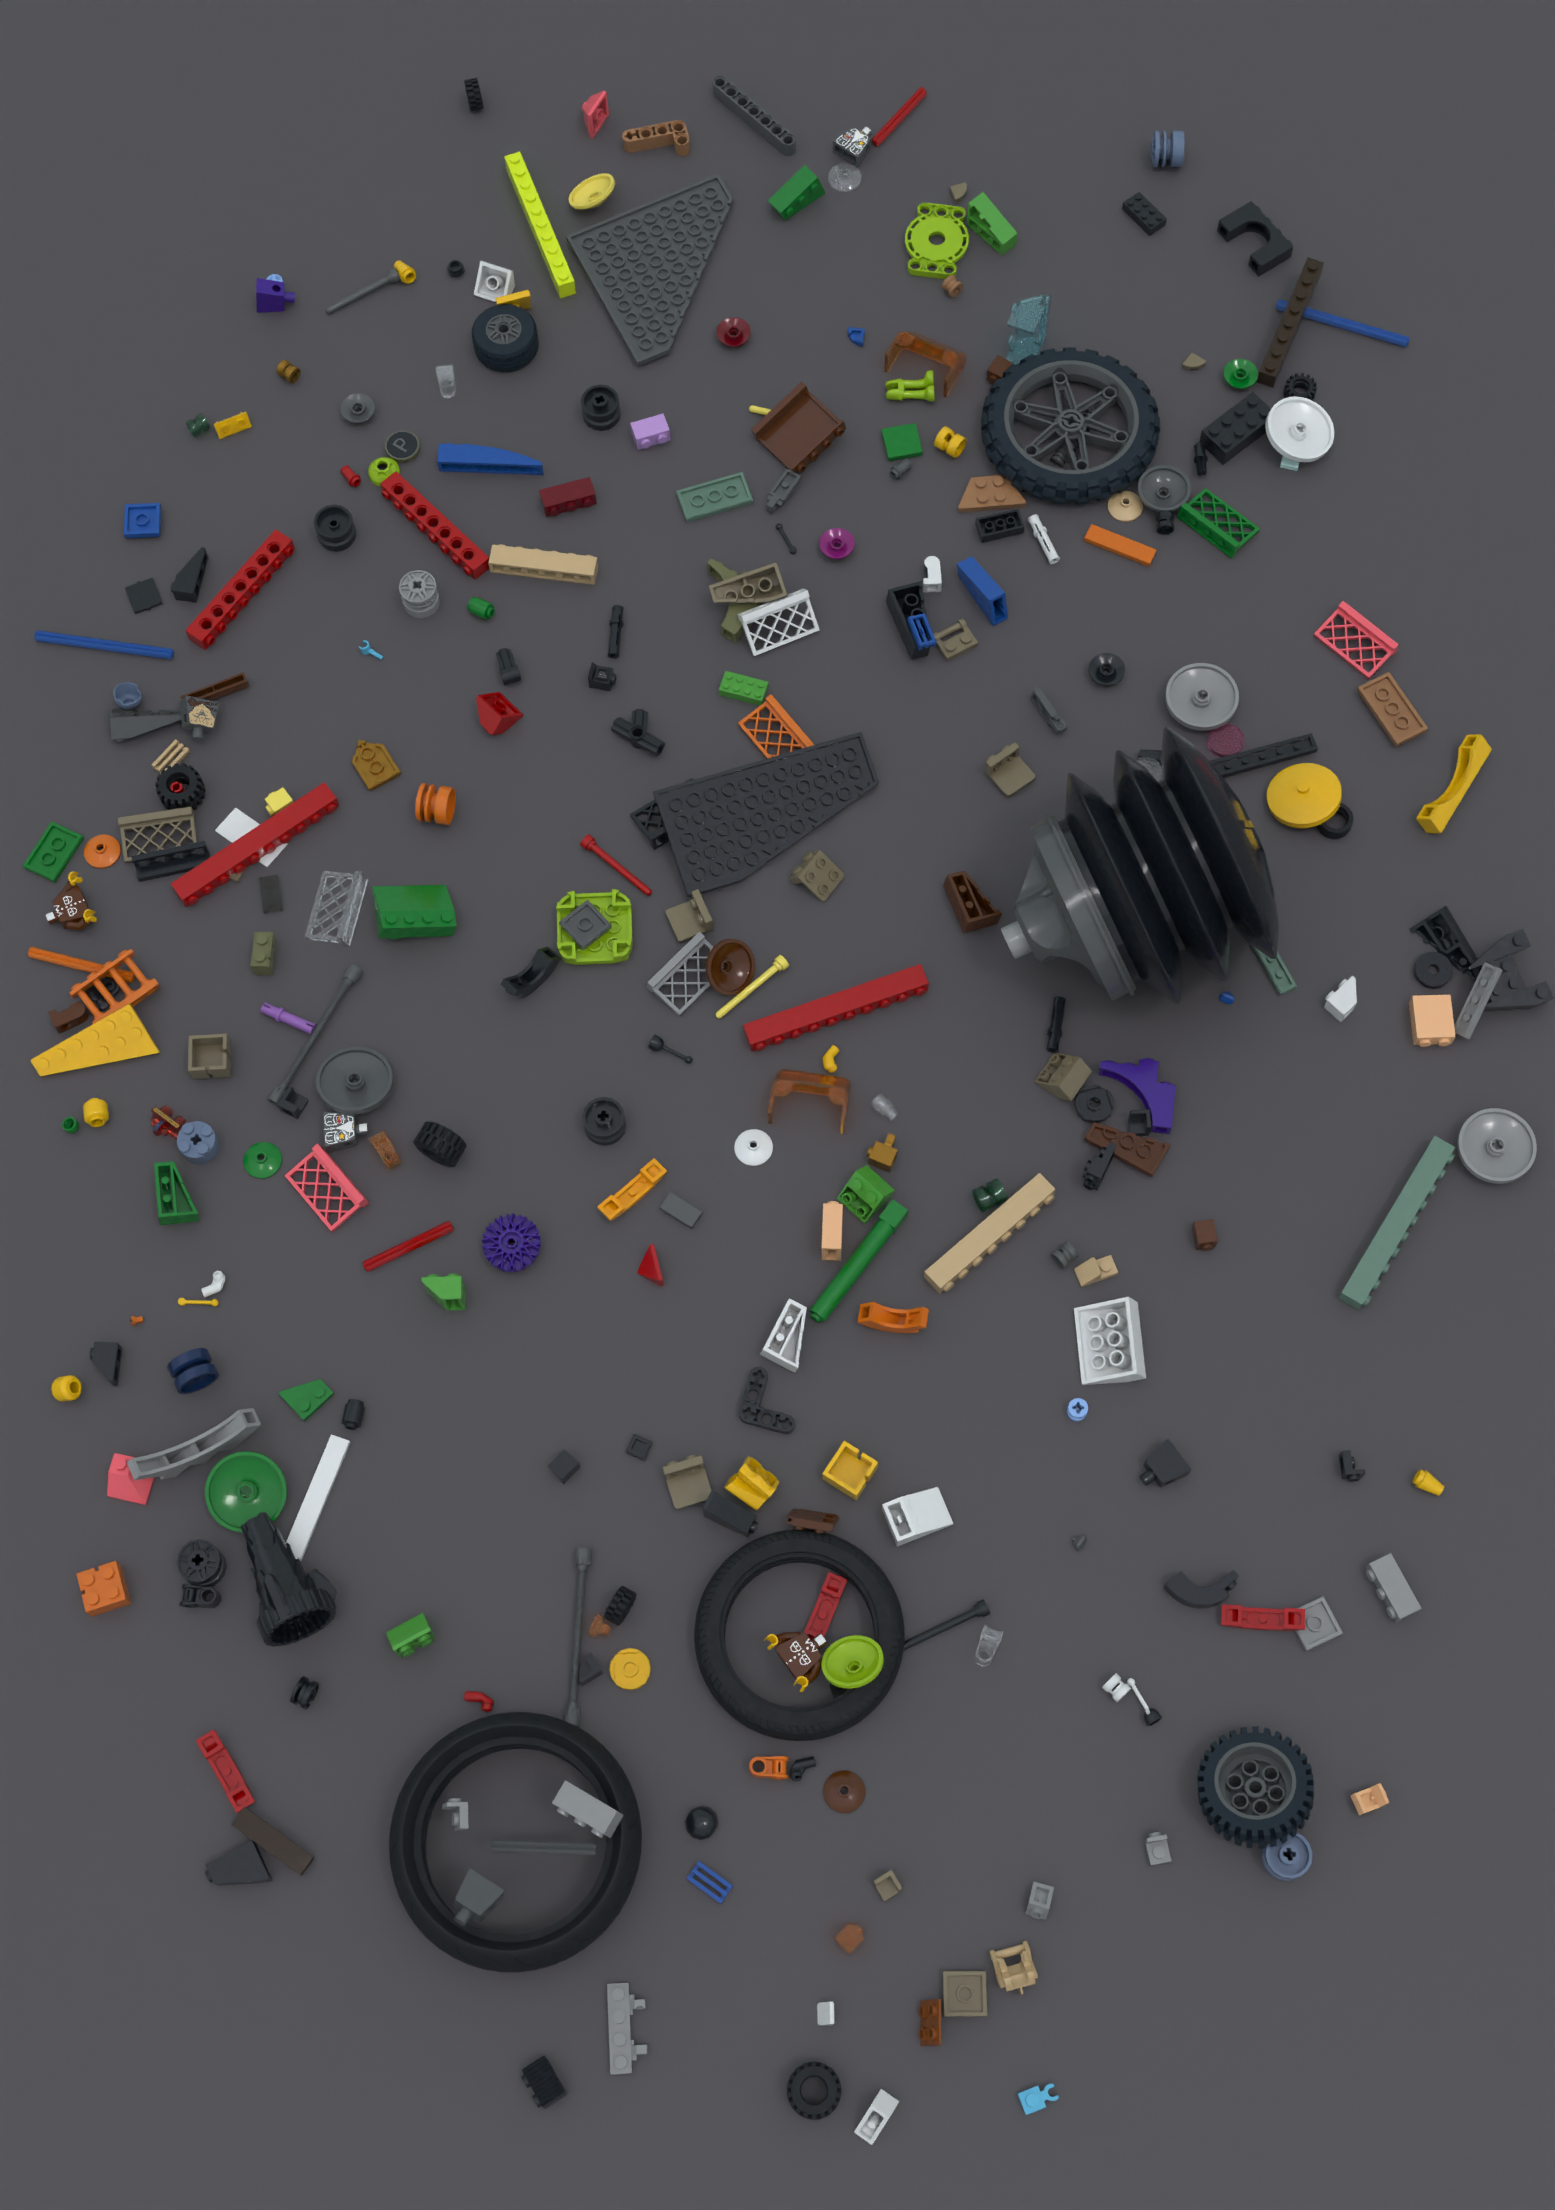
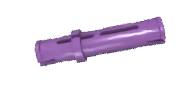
M267 1002L261 1007L260 1012L310 1035L317 1026L315 1023L285 1011L282 1007L278 1008Z

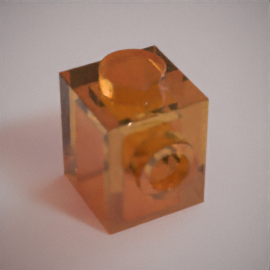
M849 1922L834 1940L850 1956L864 1941L865 1938L862 1936L864 1931L856 1923L852 1926Z

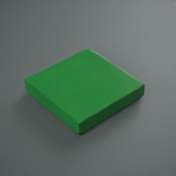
M916 423L881 429L888 461L923 455Z

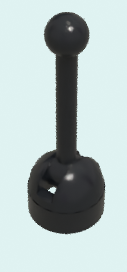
M654 1035L649 1043L648 1048L653 1051L664 1049L684 1059L688 1064L693 1060L691 1056L686 1057L664 1046L663 1039L657 1035Z

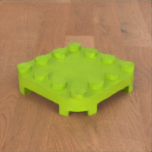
M612 889V892L575 894V891L567 892L568 894L560 902H557V947L564 963L573 965L611 964L629 959L633 947L632 909L630 899L616 889ZM586 900H589L612 925V928L586 949L582 950L559 925V921Z

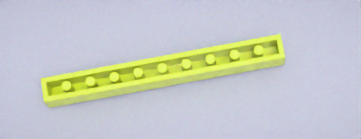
M521 152L504 156L507 173L560 299L576 294L573 276Z

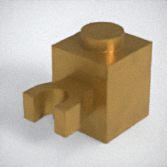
M888 1133L884 1144L876 1141L874 1147L870 1146L867 1153L869 1165L890 1173L898 1153V1149L893 1148L895 1135Z

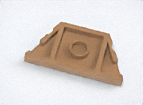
M1001 475L971 477L958 506V513L1026 507V501L1019 491L1011 485V481L1007 478L1004 479Z

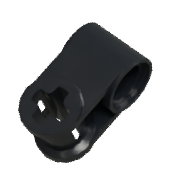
M182 1585L184 1590L182 1601L179 1603L181 1607L215 1608L221 1603L220 1593L210 1586ZM214 1593L213 1599L206 1602L207 1595Z

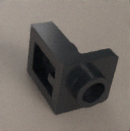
M1350 1450L1342 1451L1338 1455L1342 1479L1354 1482L1359 1481L1365 1475L1364 1469L1353 1470L1355 1468L1354 1456H1351Z

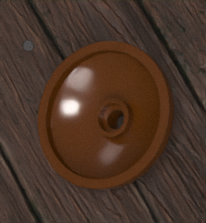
M725 939L717 943L710 951L706 962V976L709 984L715 991L723 995L739 994L750 984L755 971V960L751 949L747 944L737 939Z

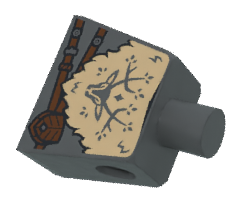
M186 695L179 702L182 728L192 731V740L202 741L203 734H208L214 728L219 702Z

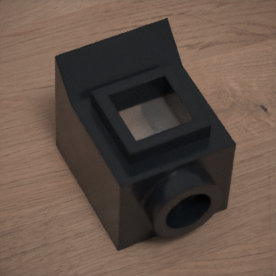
M592 662L588 674L589 688L611 691L612 685L616 683V674H614L613 668L598 666Z

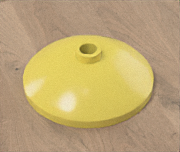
M602 173L582 181L569 195L571 207L585 210L600 206L614 190L615 180L613 176Z

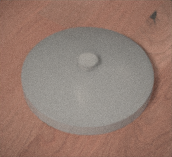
M1194 663L1182 667L1170 678L1166 688L1165 702L1169 713L1178 723L1190 729L1207 731L1223 726L1233 717L1239 702V691L1234 679L1222 668L1208 663Z
M1489 1108L1476 1112L1465 1121L1458 1134L1457 1150L1463 1165L1475 1177L1489 1183L1505 1184L1521 1178L1530 1169L1536 1157L1537 1143L1531 1127L1520 1116L1505 1109Z

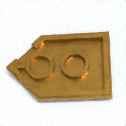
M358 740L357 749L351 762L369 790H375L399 777L401 771L383 744H373L364 740Z

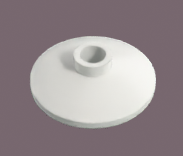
M751 1129L744 1131L738 1136L734 1149L737 1158L742 1163L748 1166H759L771 1157L773 1144L765 1132ZM756 1143L757 1146L755 1148L750 1147V1144Z

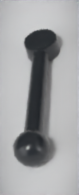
M776 524V529L780 531L790 548V553L796 554L797 549L790 543L782 529V524Z

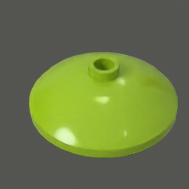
M852 1635L835 1641L827 1648L822 1657L821 1667L825 1678L831 1684L840 1688H858L870 1683L878 1676L884 1664V1656L881 1647L873 1639L861 1635Z

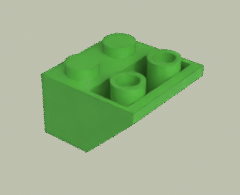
M866 1165L855 1171L837 1199L865 1224L887 1203L895 1190Z
M430 1274L427 1277H422V1283L426 1292L446 1311L466 1310V1286L462 1276L447 1274V1276L439 1277V1275Z
M423 1613L386 1632L390 1644L399 1658L402 1656L406 1658L415 1652L414 1650L420 1646L422 1648L429 1646L433 1643V1639L436 1638Z

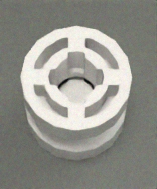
M1117 1673L1102 1687L1106 1692L1112 1694V1698L1116 1702H1119L1131 1689L1127 1683L1121 1681V1677ZM1120 1683V1685L1114 1691H1112L1117 1686V1684Z

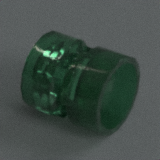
M998 1179L988 1182L986 1187L981 1185L972 1190L973 1198L982 1213L992 1209L994 1204L998 1206L1008 1200L1004 1187Z

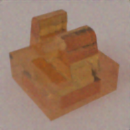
M595 1615L588 1636L596 1639L598 1633L605 1636L609 1635L611 1626L603 1623L604 1616Z

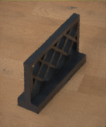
M655 800L630 814L632 820L650 841V845L654 850L669 842L661 817L659 822L650 821L652 815L660 816L659 811H653L654 807L657 806ZM642 814L648 815L646 821L639 820L637 817ZM648 826L657 827V830L650 834L647 831Z

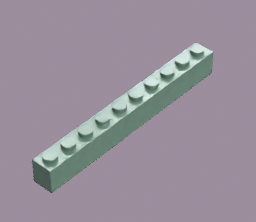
M1437 1136L1433 1137L1338 1299L1357 1310H1360L1362 1305L1367 1306L1372 1297L1369 1295L1371 1289H1377L1381 1282L1378 1279L1380 1274L1385 1275L1390 1267V1264L1387 1262L1390 1257L1394 1259L1400 1250L1397 1245L1399 1242L1404 1243L1409 1235L1406 1231L1407 1228L1414 1226L1419 1218L1415 1216L1418 1210L1422 1212L1427 1204L1426 1196H1432L1437 1187L1434 1185L1436 1179L1441 1180L1446 1170L1443 1167L1445 1164L1450 1165L1455 1157L1452 1153L1455 1149L1453 1145Z

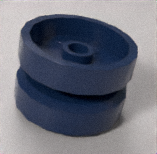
M206 1348L187 1351L174 1358L168 1364V1371L171 1377L175 1378L174 1384L179 1394L199 1391L218 1379V1371L214 1364H210L212 1358Z

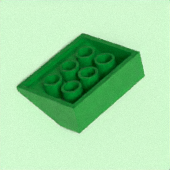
M446 885L372 886L379 938L453 936L457 925L454 907Z

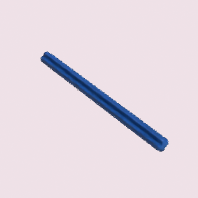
M1279 299L1276 309L1285 312L1288 301ZM1308 307L1303 316L1304 318L1407 347L1410 340L1408 336Z
M39 630L35 631L34 635L35 640L41 642L173 659L174 651L171 648Z

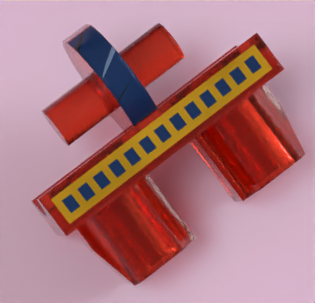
M167 1105L160 1109L155 1106L151 1109L153 1113L151 1118V1126L154 1127L153 1134L155 1136L161 1134L167 1136L169 1134L177 1140L178 1133L186 1123V1120L181 1116H177L174 1120L170 1118L173 1111Z

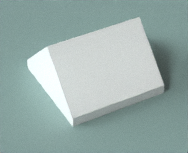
M480 261L474 295L496 302L497 297L511 294L515 288L513 271Z

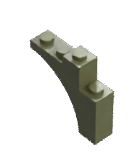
M711 558L707 562L708 573L718 582L739 575L735 570L725 567L720 561H715ZM729 603L727 615L720 625L721 635L736 644L745 633L737 614L760 606V603Z

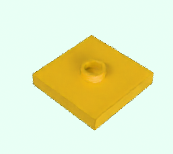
M525 290L497 297L496 305L510 304L524 310L531 308L530 292Z

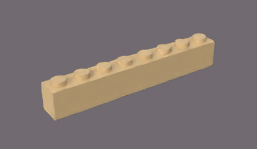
M1040 1173L1037 1174L924 1271V1278L939 1294L943 1291H949L954 1286V1281L958 1278H964L969 1272L968 1269L972 1266H978L983 1261V1256L987 1253L990 1255L997 1249L998 1243L1007 1241L1011 1237L1012 1231L1016 1228L1019 1230L1025 1225L1027 1218L1030 1216L1033 1218L1040 1212L1041 1206L1050 1204L1055 1198L1056 1189Z

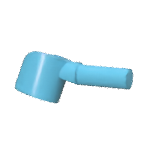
M363 640L366 647L362 648L359 646L362 654H371L382 660L383 656L371 649L368 641Z

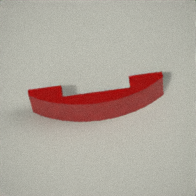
M828 1572L821 1593L803 1632L807 1634L810 1640L818 1634L825 1638L848 1579Z
M1222 1604L1221 1626L1252 1630L1301 1631L1305 1630V1609L1242 1607V1605Z
M213 1729L195 1740L227 1794L226 1796L236 1813L242 1811L244 1807L246 1808L253 1804L255 1800L216 1731Z

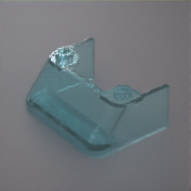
M1044 293L1013 303L1011 308L1012 314L1007 326L1014 328L1015 333L1009 337L1008 345L1010 348L1006 359L1013 362L1014 365L1019 364L1021 359L1029 355L1035 354L1037 356L1039 354L1048 330L1051 295Z

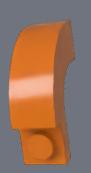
M875 1302L860 1304L857 1323L887 1332L918 1333L919 1329L926 1328L929 1309L920 1307L902 1310L885 1307Z

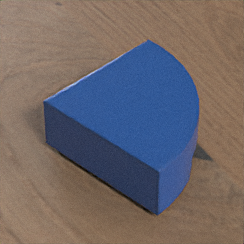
M848 327L849 339L854 344L863 347L865 329Z

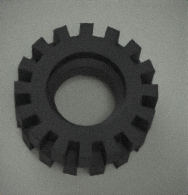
M478 79L464 80L470 111L484 109Z
M1295 373V377L1291 375L1285 384L1283 393L1285 398L1303 397L1313 401L1317 390L1314 378L1309 379L1310 375L1307 374L1305 377L1304 373H1301V376ZM1295 387H1302V388H1304L1307 392H1306V393H1298V392H1296V391L1294 390V388H1295Z
M623 1585L620 1586L609 1602L604 1618L619 1626L630 1612L637 1593Z

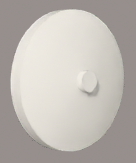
M1303 397L1284 398L1278 401L1267 415L1265 429L1270 443L1281 455L1297 462L1318 460L1327 453L1333 443L1334 426L1330 416L1319 404Z

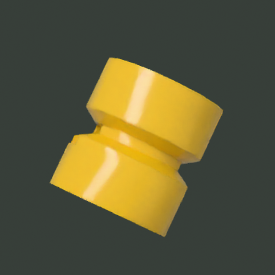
M944 426L939 431L934 441V446L941 451L946 450L948 455L957 458L964 450L967 439L960 434H955L952 429Z

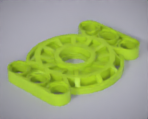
M921 203L917 207L918 217L910 223L905 233V246L907 252L912 257L908 261V272L914 276L946 279L950 275L956 276L957 266L954 263L964 256L969 245V234L963 224L966 218V211L959 206ZM922 209H927L929 213L923 214L920 211ZM944 211L946 214L939 216L937 212ZM960 213L963 216L960 218L954 217V214ZM910 233L911 239L907 240L908 234ZM938 235L942 236L945 241L940 245H934L930 243L929 238ZM917 264L920 267L918 269L911 268V265ZM930 266L936 267V270L929 271L927 268ZM947 268H951L953 272L946 273L944 270Z

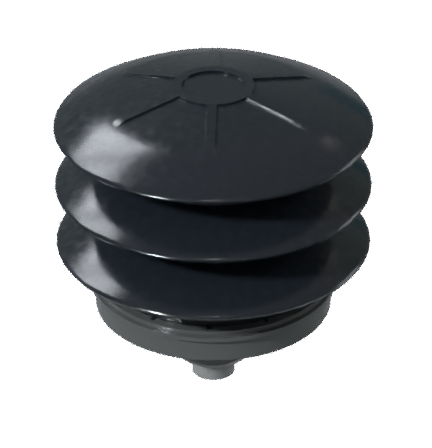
M1169 727L1163 729L1161 753L1163 780L1159 782L1144 766L1121 750H1117L1115 752L1113 777L1116 802L1111 805L1096 789L1073 773L1068 774L1065 818L1057 821L1055 815L1050 816L1048 813L1046 814V819L1030 826L1037 844L1025 881L1013 908L1017 921L1001 928L1015 960L1030 952H1033L1036 960L1043 964L1058 957H1065L1078 961L1092 972L1096 982L1105 986L1112 1001L1129 993L1131 996L1135 995L1134 991L1137 988L1134 982L1141 979L1173 1003L1179 1004L1182 987L1180 952L1186 950L1199 965L1220 980L1227 982L1229 979L1231 953L1228 929L1232 927L1249 944L1269 958L1276 959L1279 922L1275 892L1265 851L1240 799L1214 764L1191 742Z

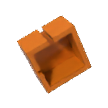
M117 1561L98 1566L99 1570L92 1568L76 1573L80 1591L84 1593L82 1594L85 1612L91 1617L131 1604L122 1565Z

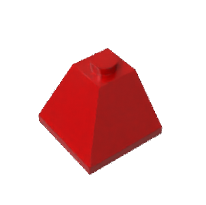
M500 692L477 695L476 697L480 724L491 735L504 733L524 715Z

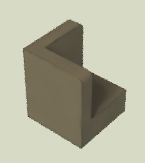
M892 1870L873 1881L884 1902L903 1890Z

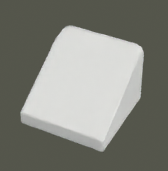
M833 2002L817 2004L818 2025L834 2024Z

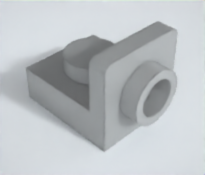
M461 1798L448 1799V1802L442 1805V1809H454L451 1821L452 1825L455 1826V1831L468 1829V1802H461Z
M1161 1832L1148 1834L1149 1838H1146L1144 1842L1150 1866L1171 1862L1167 1834L1161 1835Z
M1033 1881L1026 1914L1035 1919L1046 1920L1054 1887Z

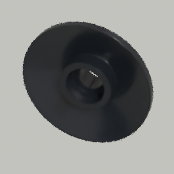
M1111 653L1099 654L1089 664L1090 677L1100 685L1111 686L1117 684L1125 673L1123 661Z

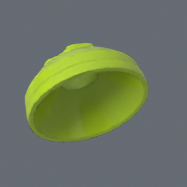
M380 457L370 464L368 475L374 485L381 487L380 483L395 471L400 474V468L395 460L389 457ZM380 464L388 465L385 470L378 469Z

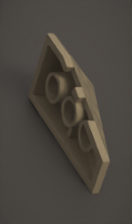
M777 562L709 586L714 603L773 602L788 596Z

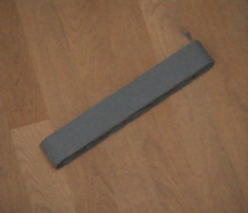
M718 75L713 78V95L783 155L792 156L795 154L796 138L788 129L726 77Z

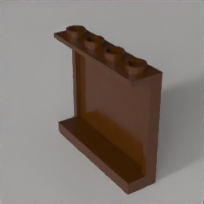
M801 381L751 431L754 437L787 469L799 474L804 472L807 465L815 461L824 449H828L837 437L843 435L846 426L842 419L839 420L808 391L807 386Z

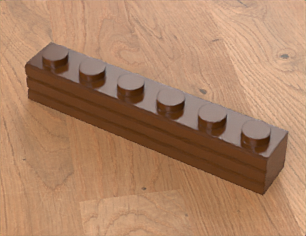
M244 672L182 695L180 698L182 700L187 695L212 701L249 687Z

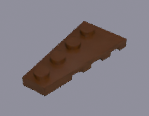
M1095 1122L1084 1138V1141L1101 1150L1103 1146L1107 1148L1109 1142L1116 1144L1113 1157L1150 1177L1154 1175L1171 1146L1170 1143H1160L1152 1138L1147 1137L1146 1139L1136 1136V1134L1131 1132H1121L1116 1128Z

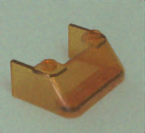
M914 331L898 333L885 354L884 372L888 373L902 348L909 349L951 368L944 379L943 396L947 397L966 365L965 353Z
M782 1069L777 1072L771 1089L768 1124H772L776 1097L784 1098L791 1091L829 1096L832 1104L843 1106L840 1134H844L851 1093V1083L847 1078Z

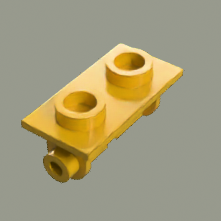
M240 412L241 414L220 422L216 421L214 428L219 439L252 427L247 412Z

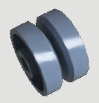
M1297 1833L1293 1838L1288 1834L1287 1842L1283 1844L1280 1839H1277V1846L1271 1847L1269 1842L1265 1843L1261 1859L1266 1871L1275 1879L1291 1881L1308 1871L1312 1863L1313 1853L1309 1842L1301 1834ZM1284 1853L1289 1854V1860L1286 1856H1283Z

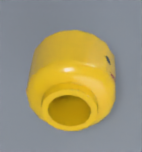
M91 1098L83 1105L84 1121L92 1127L103 1126L109 1119L108 1104L99 1098Z
M72 1375L57 1377L51 1387L52 1395L61 1402L76 1400L82 1390L81 1382Z

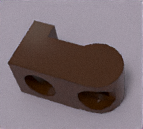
M79 1002L73 1003L68 1009L59 1013L56 1009L48 1012L59 1034L84 1023L89 1017L85 1006Z

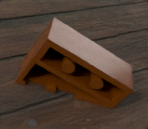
M965 871L947 875L943 887L963 933L998 924L1002 915L999 909L996 910L990 903L991 900L981 893L978 885Z

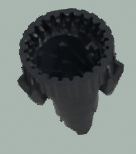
M266 1512L259 1513L258 1516L249 1519L245 1524L241 1525L242 1532L247 1541V1551L253 1565L251 1571L256 1581V1592L260 1599L259 1617L256 1623L264 1643L273 1647L289 1645L308 1638L325 1628L335 1618L337 1607L334 1601L337 1592L334 1586L317 1569H313L310 1575L305 1573L300 1559L295 1558L290 1544L285 1543L279 1529L275 1527Z

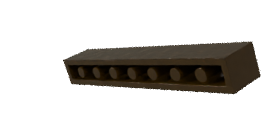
M1307 258L1260 368L1257 383L1274 387L1320 279L1324 262Z

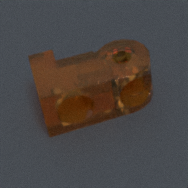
M384 1130L369 1138L372 1147L387 1170L401 1163L394 1146Z

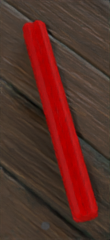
M920 87L872 138L873 145L878 147L926 96V89Z
M446 1221L363 1261V1266L369 1272L452 1232L453 1226L450 1221Z

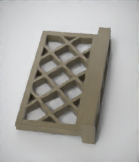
M192 807L118 818L125 863L132 862V857H128V851L132 846L140 850L137 854L139 855L147 853L145 850L150 843L158 847L156 851L163 850V847L169 840L176 844L175 847L181 846L187 837L193 843H197L195 812ZM190 821L191 827L186 833L179 828L183 822ZM170 824L174 829L167 836L161 829L165 825ZM152 827L156 831L150 838L142 834L146 828ZM134 830L137 832V835L130 841L126 838L125 831ZM177 830L184 834L179 843L171 838ZM158 833L166 837L160 846L153 841ZM140 836L148 840L142 849L134 844Z

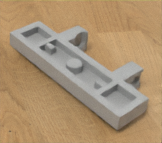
M629 1983L607 1984L610 2075L631 2074L632 2061L637 2060V2055L648 2054V2045H634V2040H631L630 2015H633V2010L646 2009V2000H635L634 1995H629Z

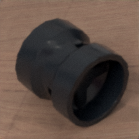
M1159 511L1156 514V521L1158 522L1156 525L1157 533L1167 535L1174 531V523L1172 522L1174 520V513L1172 511Z

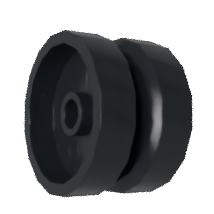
M600 384L588 388L583 393L581 406L584 422L587 426L598 431L609 430L616 426L621 416L619 398L616 391L607 385Z
M328 505L320 509L315 515L314 527L318 540L327 550H345L355 541L356 529L353 518L345 507L341 505Z
M600 1097L589 1102L584 1108L582 1118L585 1133L592 1142L607 1146L613 1145L623 1137L626 1130L624 1110L619 1102L612 1098Z

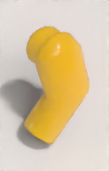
M832 1045L822 1058L823 1067L829 1073L837 1070V1065L834 1064V1057L840 1050L835 1045Z

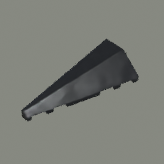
M1444 906L1410 928L1413 933L1423 938L1425 943L1430 944L1438 950V953L1446 956L1459 970H1464L1477 959L1447 906ZM1473 971L1466 973L1470 976V979L1476 981Z

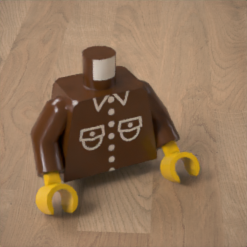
M78 872L69 873V881L52 901L55 911L46 914L49 924L60 921L64 929L82 931L89 924L97 921V918L93 916L96 912L89 909L83 892L77 886V884L83 881L82 877H77L79 875Z
M784 1632L777 1635L769 1634L763 1639V1641L768 1640L771 1642V1645L767 1647L768 1650L776 1646L775 1652L796 1680L793 1685L800 1684L802 1686L800 1692H803L810 1683L817 1679L822 1655L818 1650L827 1644L821 1634H818L812 1640H810L806 1633L801 1634L799 1632Z

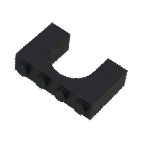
M1252 201L1219 220L1217 232L1226 242L1245 232L1258 233L1267 240V244L1252 253L1249 259L1248 266L1258 277L1291 258L1294 247L1291 241L1283 236L1280 229L1276 228L1271 220Z

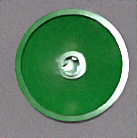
M254 1451L236 1452L220 1460L211 1470L205 1485V1500L209 1512L220 1525L235 1532H242L241 1525L245 1524L249 1519L258 1516L261 1512H266L271 1521H274L283 1510L287 1498V1483L280 1467L268 1456Z

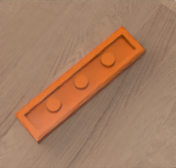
M1091 524L1084 537L1085 542L1148 567L1157 551L1154 548Z

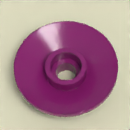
M831 528L825 531L819 540L821 552L831 559H843L849 556L855 546L854 537L843 528Z

